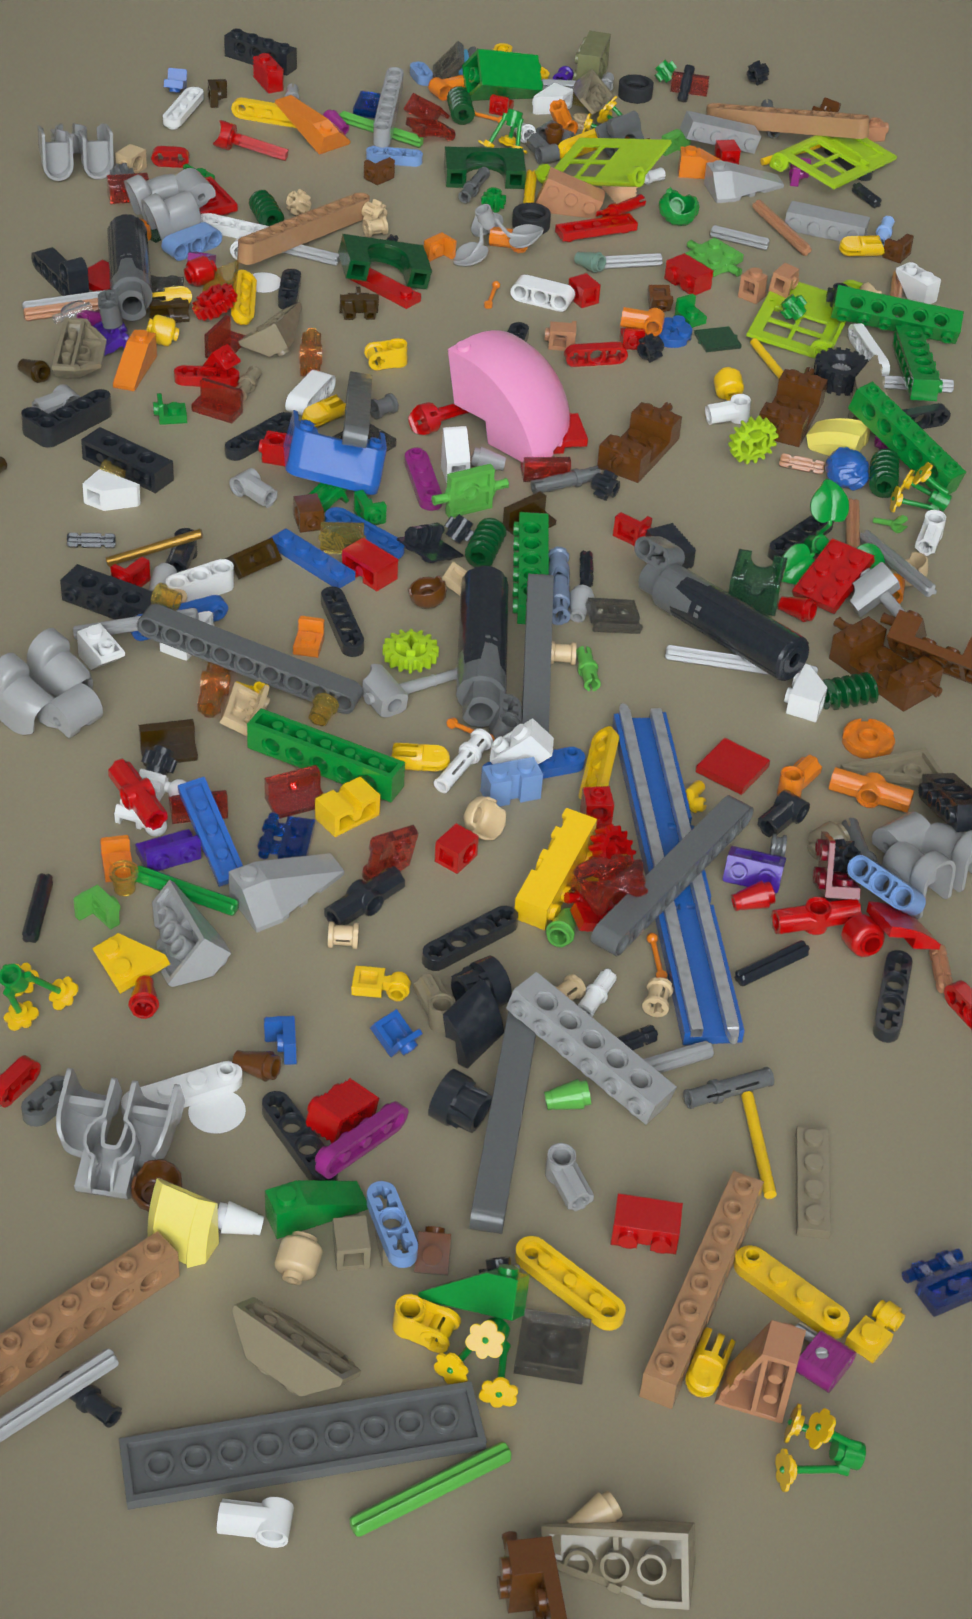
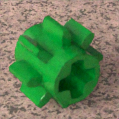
M665 59L655 68L658 73L654 76L659 82L664 80L667 83L677 75L674 71L677 66L673 61L668 63Z
M488 188L487 192H483V196H481V205L489 204L492 212L497 213L504 209L506 195H502V190L499 188Z
M791 294L781 303L783 310L780 313L786 320L792 318L796 321L807 311L804 306L807 304V301L802 295L795 297L794 294Z

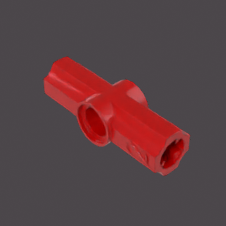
M123 758L114 761L113 765L108 769V776L119 790L125 808L129 811L133 809L146 828L149 827L155 830L162 827V824L168 820V815L156 798L151 781L148 778L142 779L130 761H125Z
M812 897L807 900L806 905L772 910L771 918L776 934L806 931L812 935H821L826 932L827 927L844 925L851 917L862 913L861 904L858 899L828 901L822 897Z

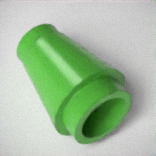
M563 908L546 928L548 941L556 947H564L574 939L576 922L570 911L571 908Z
M575 1079L544 1092L548 1110L585 1109L584 1106L591 1105L587 1080L579 1081V1079Z

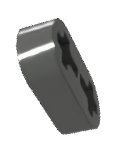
M58 1075L49 1078L24 1099L21 1110L23 1121L27 1125L34 1127L42 1126L56 1116L65 1076Z

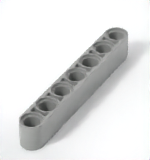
M390 67L386 71L374 121L373 144L381 148L390 146L403 91V69L399 67Z

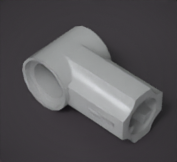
M60 384L54 389L53 393L35 399L32 402V407L40 408L49 414L80 398V396L68 385Z
M248 468L235 475L229 481L230 488L236 496L242 497L247 495L266 508L271 507L277 499V490L261 481L260 475L253 468Z
M565 1143L552 1145L547 1154L545 1176L549 1182L555 1184L567 1209H572L574 1212L584 1209L593 1201L594 1194L576 1163V1152L572 1146Z

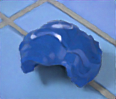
M840 447L828 456L825 469L829 480L837 483L842 488H849L853 491L862 488L868 482L869 463L859 451L849 449L848 447Z

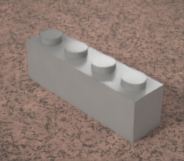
M686 111L680 126L686 139L712 145L716 144V140L734 139L741 151L753 154L762 137L754 125L692 111Z
M796 201L791 202L785 219V223L797 233L839 242L847 236H867L870 217Z

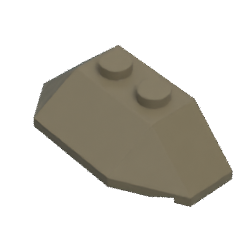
M64 317L52 363V371L56 377L73 379L81 378L100 369L103 363L107 339L96 328L91 326L87 319Z
M255 1297L234 1305L232 1313L246 1359L255 1364L261 1373L272 1376L282 1383L284 1388L290 1393L304 1396L341 1386L359 1377L361 1370L355 1366L354 1362L346 1354L295 1319L275 1308L263 1305V1302Z

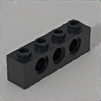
M239 28L232 29L224 35L225 57L253 65L254 56L268 53L282 67L283 75L287 76L297 69V48L290 46L288 43H279L271 38H263L255 33L244 32Z
M99 427L81 439L83 460L119 477L135 482L155 494L174 481L173 460L104 428Z
M79 564L75 565L60 580L63 601L114 620L143 614L151 604L164 606V595Z
M955 773L923 774L922 783L918 787L919 798L942 820L951 825L956 832L972 830V788Z

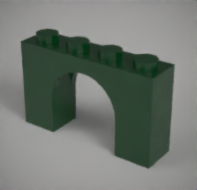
M445 146L444 170L447 188H463L468 172L486 167L503 176L505 189H525L526 166L523 148Z
M342 234L338 254L346 279L366 281L371 262H381L397 268L403 274L407 287L428 288L432 269L423 245Z

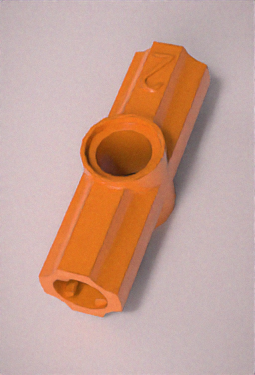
M837 767L833 771L829 784V790L855 797L858 803L866 808L882 805L908 813L914 795V790L887 783L881 774L870 772L860 775Z

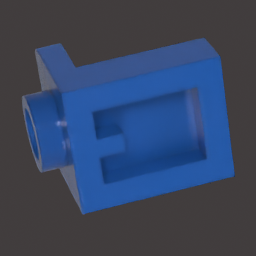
M295 1016L265 1017V1041L277 1042V1051L284 1052V1065L297 1064Z

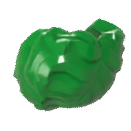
M671 187L667 188L666 193L659 200L660 214L672 225L686 226L699 213L700 206L696 196L690 194L682 196L678 191L672 190Z

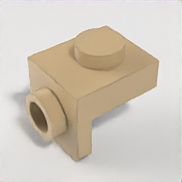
M452 562L442 576V580L446 582V586L460 595L462 578L467 571L455 562Z

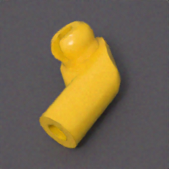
M700 780L694 781L685 790L690 811L697 813V811L703 812L707 805H704L706 799L699 797L705 790V784Z

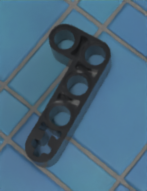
M53 247L31 254L34 268L62 296L89 292L88 268L82 257L66 260Z
M96 389L49 414L37 407L24 408L21 411L23 435L42 447H55L110 418L112 415L111 394L105 389Z

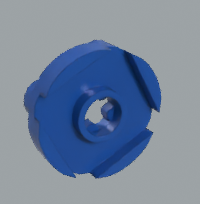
M683 316L665 317L662 332L658 337L662 339L664 347L679 348L687 345L688 340L691 341L693 330L690 324L685 322Z

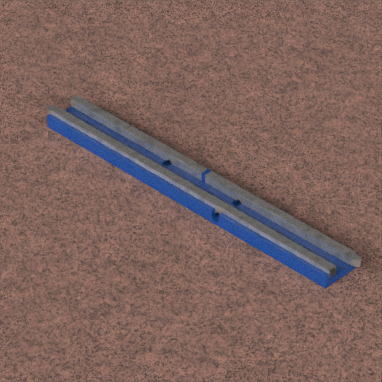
M622 703L619 707V713L613 715L612 727L619 734L617 749L646 876L694 828V825H691L692 816L666 712H662L661 708H652L650 718H632L630 709L626 704ZM705 869L655 919L668 980L672 983L673 987L672 999L682 1044L693 1045L703 1041H708L711 1044L742 1043L745 1030L714 905H710L711 893Z

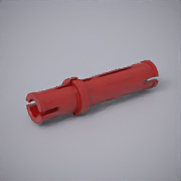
M638 194L620 203H612L607 208L598 210L595 216L602 215V217L625 214L645 206L646 200L639 202L645 199L642 194Z

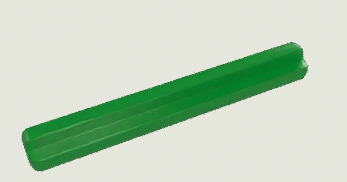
M138 865L133 871L132 875L135 882L161 891L167 882L171 880L191 902L230 916H234L236 911H238L239 901L237 899L142 865Z

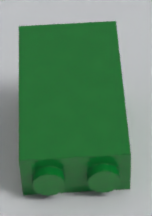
M477 49L462 65L464 86L470 94L472 101L490 100L492 94L508 97L509 99H533L543 89L540 73L541 64L539 63L538 55Z

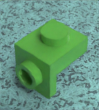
M679 129L662 135V139L671 140L672 142L663 153L664 156L677 150L680 151L681 147L691 144V140L686 139L683 132Z
M98 884L74 897L75 917L79 921L94 914L110 930L120 925L119 911L121 907L118 900L114 896L108 895Z

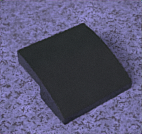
M482 979L474 984L443 1014L445 1037L455 1041L458 1064L467 1069L504 1034L498 1005L487 983Z

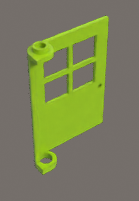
M814 135L773 154L769 166L776 171L782 172L792 163L832 189H836L896 160L897 156L868 138L855 139ZM821 145L834 153V155L824 158L810 148ZM805 151L820 161L810 165L795 155ZM841 157L854 165L855 168L846 171L831 161ZM827 164L842 174L831 178L817 168Z
M579 138L554 168L564 172L570 164H584L573 177L593 186L641 187L645 182L646 174L672 142L665 139ZM584 147L598 148L589 159H575ZM604 148H619L610 160H595ZM541 164L535 170L537 179L541 184H543L550 169L548 164ZM591 164L605 165L596 177L581 176Z
M845 280L842 282L856 289H860V286L863 285V283L855 280ZM798 282L797 287L790 291L789 296L791 294H794L795 297L802 295L807 301V304L804 305L807 311L796 320L794 325L771 318L773 311L779 312L783 310L781 303L786 298L769 291L747 332V337L757 338L759 341L814 359L822 350L827 351L828 348H834L846 321L842 322L830 318L832 307H830V302H826V290ZM803 318L827 326L823 334L799 327V324ZM768 322L792 329L787 338L763 331ZM796 331L820 338L813 341L811 346L792 340Z

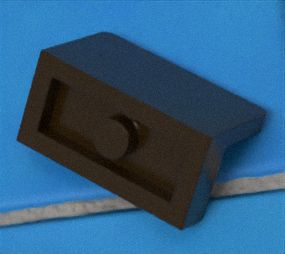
M539 491L504 507L503 524L506 530L513 535L514 522H519V512L548 514L545 511L547 496ZM549 514L550 528L556 525L557 520Z
M272 537L225 558L233 563L238 580L283 560Z
M193 719L139 725L142 757L146 749L153 750L154 745H159L174 752L172 758L178 761V763L198 760Z

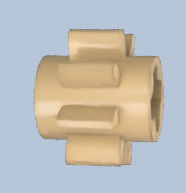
M301 189L298 192L292 191L286 198V204L288 205L286 208L295 216L308 212L311 208V197Z
M373 199L372 203L366 202L362 208L363 220L379 219L380 216H385L386 218V205L377 199Z

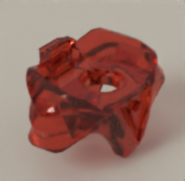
M613 854L611 859L595 856L578 864L572 871L571 891L575 892L577 890L596 915L606 913L610 900H612L614 905H617L627 894L641 897L648 893V889L645 886L646 879L643 874V861L641 859L632 861L631 855Z

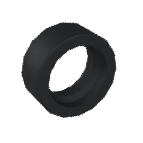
M632 74L623 76L619 80L618 96L623 101L641 104L649 102L652 99L654 82L643 75Z
M523 203L513 209V228L525 224L536 225L544 229L542 234L550 229L551 211L546 206L537 203Z

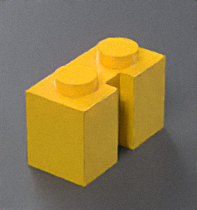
M361 777L343 784L338 793L331 790L315 798V819L334 837L380 815V794Z

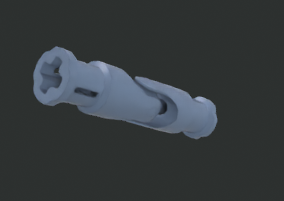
M555 547L549 550V575H554L552 624L563 625L570 620V611L568 610L570 606V567L567 563L569 561V553L563 547Z

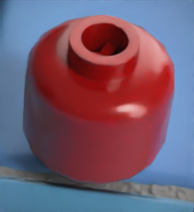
M199 256L187 261L186 268H184V276L187 282L195 287H201L213 282L215 272H217L215 262L209 260L206 256Z
M865 914L851 917L843 926L841 933L842 940L855 955L860 957H869L876 954L881 949L885 939V934L881 927L872 917Z

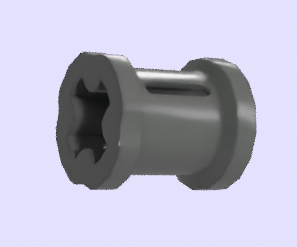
M392 393L386 394L384 398L379 400L371 399L370 413L375 419H380L382 415L389 412L392 414L398 412V401Z

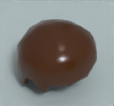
M439 575L435 578H418L408 589L411 601L416 606L424 609L435 608L442 604L447 593L446 582Z
M164 1159L149 1160L143 1164L139 1172L133 1177L131 1183L132 1200L140 1209L149 1212L157 1178L182 1188V1174L173 1163Z

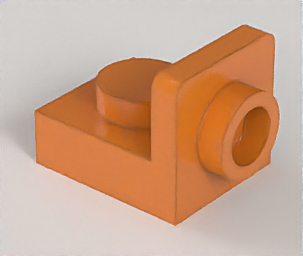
M443 232L424 240V249L429 262L443 255L454 259L456 255V240Z
M308 616L299 617L298 633L293 645V655L319 657L324 642V619Z
M120 835L101 838V857L105 882L133 879L134 869L129 836Z

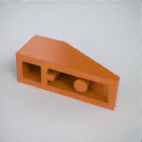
M695 146L681 147L678 177L705 179L706 164L720 159Z
M146 330L133 331L126 342L113 381V388L129 391L136 390L157 357L156 333L147 332Z

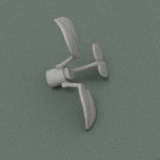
M482 204L475 209L476 216L471 227L472 234L480 238L479 243L469 242L462 245L456 251L453 263L459 266H471L481 262L489 251L487 246H483V236L490 233V229L493 227H500L507 237L510 238L509 243L514 248H524L531 245L542 235L544 229L540 226L525 224L515 227L512 233H510L502 225L504 222L503 217L498 213L492 212L489 204Z

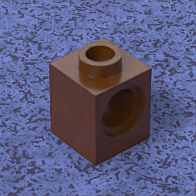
M318 494L293 496V516L299 532L323 530L324 509Z

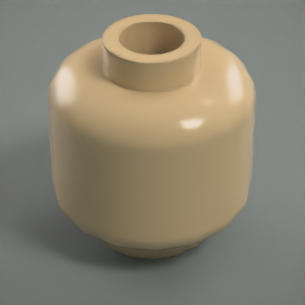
M294 1231L292 1235H288L281 1240L274 1266L283 1275L282 1279L284 1281L300 1285L302 1281L311 1280L316 1276L323 1250L317 1243L318 1239L315 1236L306 1232Z

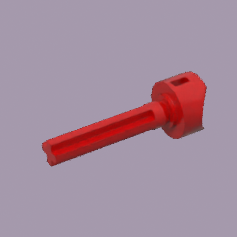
M224 120L219 121L221 130L219 137L213 142L214 146L230 150L234 144L286 161L288 149L237 133L236 124Z
M426 402L417 405L408 416V421L414 433L427 435L437 432L440 429L441 421L470 412L458 407L454 403L437 408L433 403Z

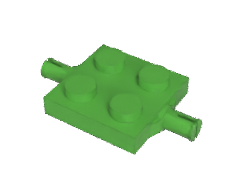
M715 237L703 244H698L693 240L687 242V248L692 250L685 254L712 269L713 277L725 272H730L737 277L741 275L742 269L736 265L743 262L744 254Z
M491 464L447 474L445 493L433 495L432 503L434 506L446 503L445 514L449 518L450 516L453 518L457 517L458 514L462 516L492 508L496 490L509 488V481L507 478L495 481V468Z

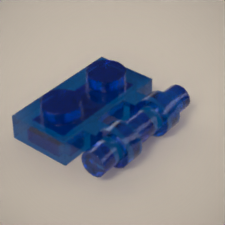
M270 813L263 823L262 831L264 834L258 841V856L261 859H267L269 854L278 855V859L308 856L315 831V819L288 816L286 824L279 823V815L277 813ZM274 836H275V837H282V840H281V841L274 840Z
M959 1248L952 1251L943 1250L938 1252L935 1258L926 1262L919 1260L912 1263L911 1268L902 1272L903 1280L907 1284L916 1280L921 1282L917 1284L915 1293L933 1317L972 1301V1261L960 1265L958 1262L963 1261L964 1256ZM939 1270H941V1271L944 1272V1273L939 1274V1275H937V1276L934 1274L935 1272H937V1271H939Z

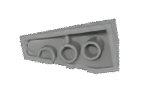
M721 160L706 164L704 185L716 203L736 202L741 200V196L753 197L755 192L758 191L767 193L784 188V183L777 174Z
M331 853L256 861L229 871V896L239 901V910L257 933L284 922L289 918L291 911L298 906L302 908L308 903V898L316 892H323L344 875V870Z
M169 880L152 901L154 925L160 932V939L156 941L157 949L161 950L170 962V965L160 971L167 984L175 987L214 976L219 968L225 965L231 952L223 938L179 887Z

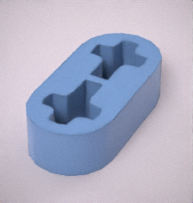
M419 61L410 64V75L415 82L422 86H428L433 79V72L429 67Z

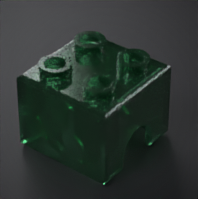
M739 549L728 593L767 616H775L788 558L774 555L773 563L770 566L759 567L752 561V551Z

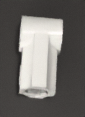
M736 394L731 397L730 401L705 406L706 421L709 425L728 421L741 424L742 420L747 423L750 417V397L745 394Z
M930 510L925 514L924 522L915 544V548L919 553L925 556L935 553L939 540L943 536L946 523V515L943 512Z
M269 1497L264 1499L262 1503L222 1499L218 1512L217 1533L253 1537L264 1546L272 1548L283 1547L288 1543L294 1506L290 1501L280 1497Z

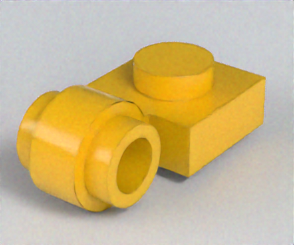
M355 966L351 993L354 996L381 998L384 990L391 1000L402 1001L409 995L411 981L404 972L398 971L392 975L385 976V968Z
M881 1300L871 1315L876 1320L874 1321L865 1315L846 1337L845 1345L871 1363H874L892 1342L894 1334L888 1330L891 1329L896 1332L902 1325L906 1315L901 1312L902 1308L892 1301L886 1302Z

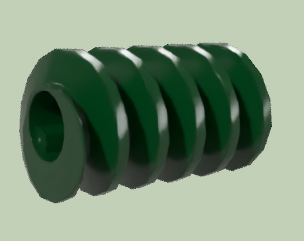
M462 86L452 88L447 95L452 120L459 125L469 124L475 117L471 96L466 88Z
M258 190L251 195L249 206L259 224L272 226L284 221V214L279 205L266 190Z
M881 449L875 452L870 460L869 488L875 496L880 498H890L895 487H899L900 459L893 450Z
M485 518L479 522L465 549L466 560L471 566H492L507 534V530L501 521L495 518Z
M868 672L852 674L851 676L845 675L841 678L823 679L824 684L827 686L824 702L825 710H828L830 705L833 710H839L840 704L845 709L849 708L850 704L853 707L858 706L859 701L862 705H867L869 701L872 704L878 701L877 683Z

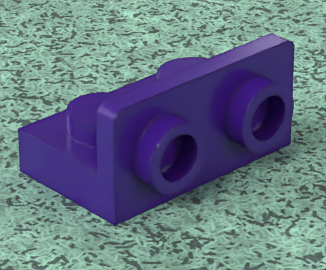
M102 321L93 325L107 339L104 356L115 352L121 346L125 348L129 335L127 334L128 329L124 322L115 329H105Z
M190 829L135 844L136 853L142 865L156 871L201 859L200 838L198 835L193 836Z
M731 846L727 856L723 881L746 887L759 881H763V883L769 881L774 893H778L786 857Z

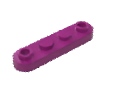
M418 447L407 450L405 452L404 464L419 506L428 511L440 509L442 504L434 506L432 503V496L442 494L427 452Z
M397 1101L385 1104L379 1112L370 1118L367 1117L350 1132H344L331 1145L322 1147L315 1157V1170L327 1179L334 1177L397 1133L408 1117V1108Z

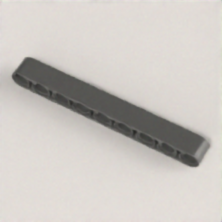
M350 371L344 416L343 445L366 448L372 391V375Z
M528 573L522 724L533 718L549 733L554 575Z
M159 604L148 606L137 621L138 631L147 638L342 714L351 713L363 694L361 685L354 680Z
M730 795L724 797L596 925L591 935V942L616 957L621 955L743 831L753 816L754 808Z
M509 1011L469 1228L471 1230L502 1234L536 1039V1033Z

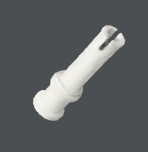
M477 728L471 733V738L468 742L461 744L459 754L441 775L434 780V786L439 792L447 793L471 764L478 763L482 753L491 748L493 739L487 731Z

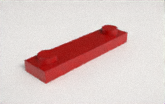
M628 213L556 224L555 232L562 241L572 242L577 239L636 231L638 222Z
M369 268L366 281L350 279L405 309L421 302L420 293L372 268Z

